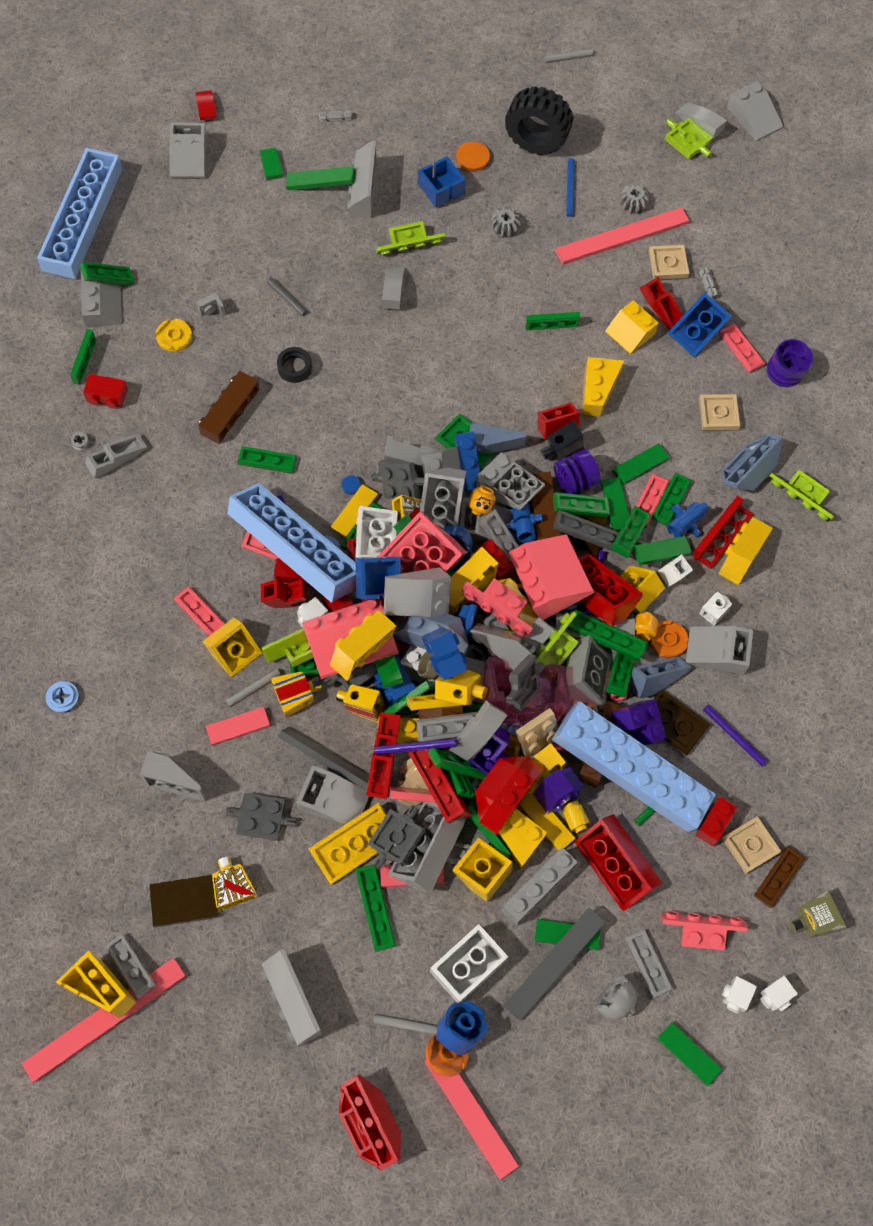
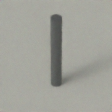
M272 277L268 279L267 283L301 316L307 314V310Z

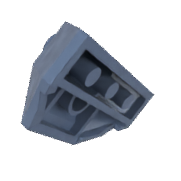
M767 433L763 438L744 446L721 470L723 485L742 490H755L777 466L783 437Z
M450 614L433 617L409 616L400 622L393 633L394 639L426 650L421 636L445 627L451 630L452 633H456L460 642L457 645L460 653L463 652L465 655L470 647L461 619Z

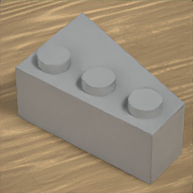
M387 435L384 460L413 462L417 476L423 477L420 454L438 451V449L421 445L419 448L410 445V441L398 442L393 440V436Z

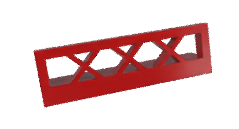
M738 495L699 543L692 555L693 558L709 569H712L733 542L737 533H740L739 531L743 524L748 522L753 516V513L741 506L744 499ZM739 510L747 517L744 520L736 521L735 513ZM726 525H734L735 532L733 534H725L724 527ZM723 538L725 545L715 548L714 540ZM705 552H713L714 559L711 563L702 557Z
M429 750L409 751L411 759L446 822L450 824L461 816L465 818L470 817L472 814L462 796L456 794L445 769L435 766L428 754Z

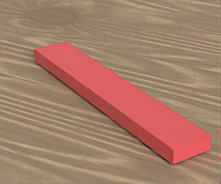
M425 1060L424 1063L499 1180L519 1167L459 1074L452 1077L442 1076L436 1073L429 1066L427 1060Z

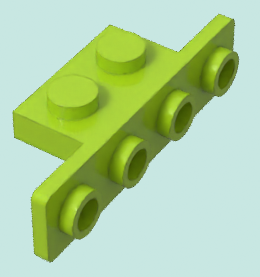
M423 221L388 229L392 244L377 247L376 254L388 255L392 253L391 250L398 249V252H402L414 245L415 248H421L426 246L425 243L432 242L433 245L439 244L446 237V234L426 236Z
M801 470L796 472L788 484L773 473L769 475L772 479L770 482L778 488L783 486L787 489L786 493L794 499L798 497L803 500L801 504L809 510L812 508L818 511L817 515L823 520L827 521V519H830L832 521L834 519L832 514L820 507V504L830 491Z
M574 611L570 614L566 613L561 618V626L558 629L554 628L553 633L548 637L550 640L546 645L542 644L535 653L537 654V663H544V667L553 674H555L579 643L564 631L577 615Z
M304 628L262 647L267 663L286 655L292 667H295L314 658Z

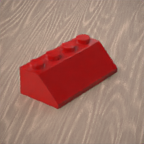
M589 553L579 557L578 559L594 590L593 594L579 602L611 627L624 621L641 600L643 593Z
M614 814L599 820L574 841L622 911H625L663 884Z

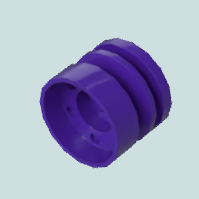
M788 339L781 342L767 363L766 372L769 379L774 384L786 388L800 383L813 362L811 349L804 342L796 339Z
M586 449L572 454L571 458L565 457L554 462L553 468L556 480L566 494H580L584 489L589 490L601 483L598 465L592 454Z

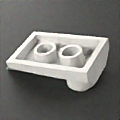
M359 506L356 520L355 557H377L395 539L397 531L393 526L397 523L398 511Z

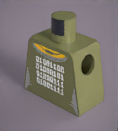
M825 890L795 910L799 918L790 921V927L795 934L805 930L808 938L840 932L846 928L829 890Z

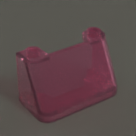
M488 657L484 664L483 684L484 687L488 688V694L483 699V704L487 700L507 714L502 724L524 726L549 708L555 714L557 725L562 722L572 707L564 666L546 665L539 675V692L522 711L513 710V704L506 702V697L512 691L511 683L509 682V676L512 671L505 669L504 660L497 657Z

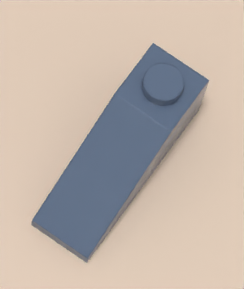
M471 423L469 431H473L475 434L477 454L483 455L525 446L527 433Z
M679 656L633 668L628 687L640 698L654 695L690 671L691 667Z

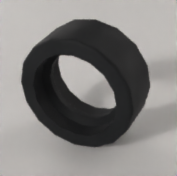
M290 347L283 350L277 358L279 375L283 380L291 383H298L307 379L312 371L311 357L308 352L299 347ZM295 357L304 360L305 367L300 371L289 372L284 369V362L290 358Z

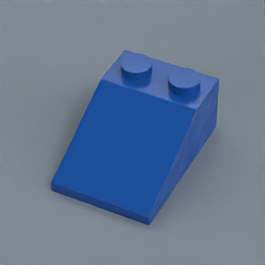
M704 292L667 334L690 355L695 357L732 316Z

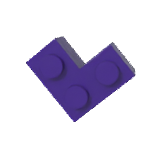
M656 699L639 701L612 712L615 726L622 731L631 730L633 738L641 744H654L666 739Z
M500 726L484 746L467 761L487 776L500 758L509 757L503 752V749L508 745L510 733Z
M567 767L563 771L558 769L543 779L533 795L548 814L553 810L557 812L562 809L567 801L570 800L572 802L581 795L580 791L584 785L572 769Z

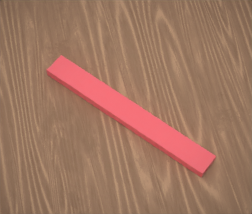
M681 207L556 248V253L562 265L686 225L689 223V219Z
M172 958L149 974L156 987L141 998L137 999L131 988L127 990L137 1003L121 1018L100 1008L21 1064L33 1083L38 1081L186 976L176 960Z

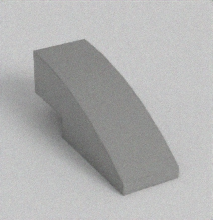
M686 103L675 112L683 120L689 117L713 138L724 130L727 120L715 112L695 104Z
M387 266L382 308L400 309L405 267Z
M137 433L104 444L103 450L87 455L85 465L94 478L137 457L147 449V446Z
M486 700L477 715H472L457 737V747H451L449 750L466 761L469 760L492 737L507 717V714Z

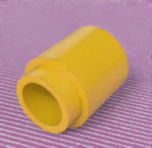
M578 801L571 802L563 807V815L571 832L576 831L579 834L588 829L587 826L590 822Z

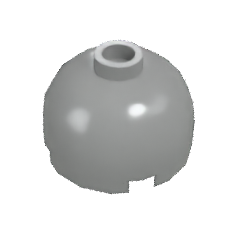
M621 975L613 979L616 983L609 989L607 984L594 1002L597 1005L594 1008L602 1016L611 1020H620L624 1017L629 1018L635 1012L634 1006L637 1002L635 988L625 976Z

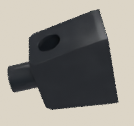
M574 420L548 436V446L540 450L545 460L552 456H555L557 461L562 460L584 449L583 434Z

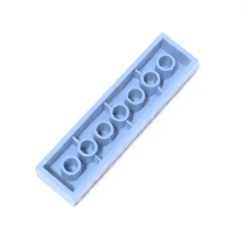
M89 148L85 149L37 257L42 272L76 279L80 270V264L84 261L123 170L119 155Z
M260 483L230 496L228 515L331 603L356 590L355 562Z
M580 701L571 706L552 738L555 743L687 832L696 830L699 827L716 795Z

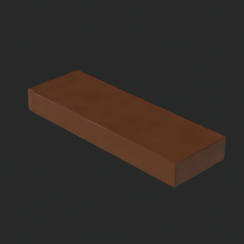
M787 846L753 896L769 908H772L805 857L790 846Z

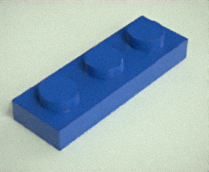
M473 431L454 434L461 470L467 471L464 491L476 488V476L480 473Z

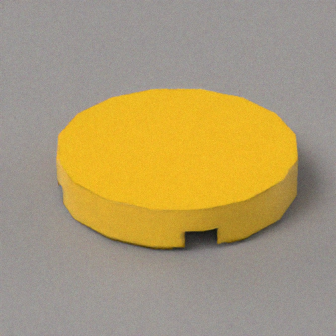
M180 319L166 320L156 330L157 343L162 349L169 352L183 350L192 340L191 328L185 321Z

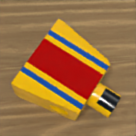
M303 672L271 678L272 685L286 718L314 702L312 692L322 688L318 677L307 681Z
M351 685L348 691L340 689L336 696V701L344 703L349 713L378 723L380 712H383L386 707L380 691L357 685Z

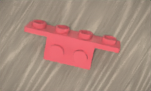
M495 578L484 593L469 582L464 584L461 592L468 600L478 603L484 611L492 613L497 617L498 621L513 628L516 634L528 637L533 628L517 617L527 603L525 599Z
M667 911V913H661L660 916L663 924L683 926L681 946L725 950L727 930L748 932L749 928L746 921L739 917L725 919L718 915L704 917L697 913L683 915L676 911Z

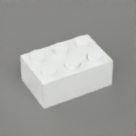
M478 924L430 968V973L450 996L459 1003L463 1002L507 961L508 956Z

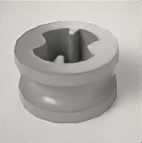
M77 432L71 437L74 449L81 451L89 446V440L85 433ZM81 439L83 443L79 444L77 440Z

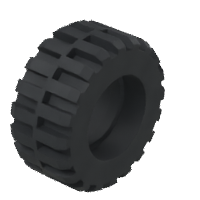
M533 86L530 89L529 87L525 88L515 95L505 116V128L508 136L512 137V141L518 144L519 148L526 149L529 153L534 152L536 155H542L543 153L547 155L563 147L572 128L574 118L568 102L564 101L560 94L557 95L554 90H547L546 87L537 88V86ZM531 117L539 118L548 125L539 124L535 122Z

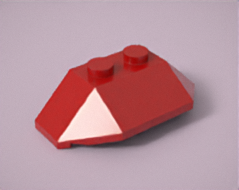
M529 756L500 758L475 791L479 823L497 836L545 768Z
M360 1074L340 1085L339 1116L358 1156L381 1171L401 1160V1131L381 1090Z

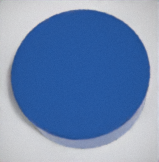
M353 475L346 476L342 480V490L348 495H354L361 486L360 480Z

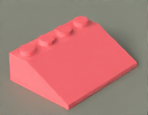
M420 511L378 556L400 557L401 574L439 567L448 573L468 552L452 536Z
M567 534L524 543L508 552L532 609L543 620L594 593Z
M371 599L302 622L321 679L338 674L330 666L336 642L341 637L346 638L354 626H360L368 614L371 613L373 615L378 610L384 614L379 599ZM393 636L375 654L369 655L364 660L365 664L398 654Z

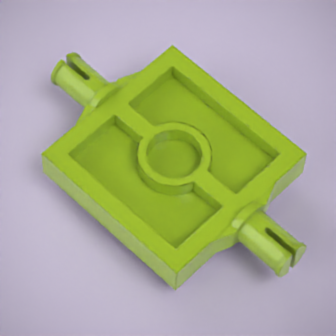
M689 117L680 123L674 122L671 118L666 121V125L671 127L672 130L665 135L664 140L688 160L699 152L707 158L711 156L712 151L707 149L706 146L712 142L713 137Z

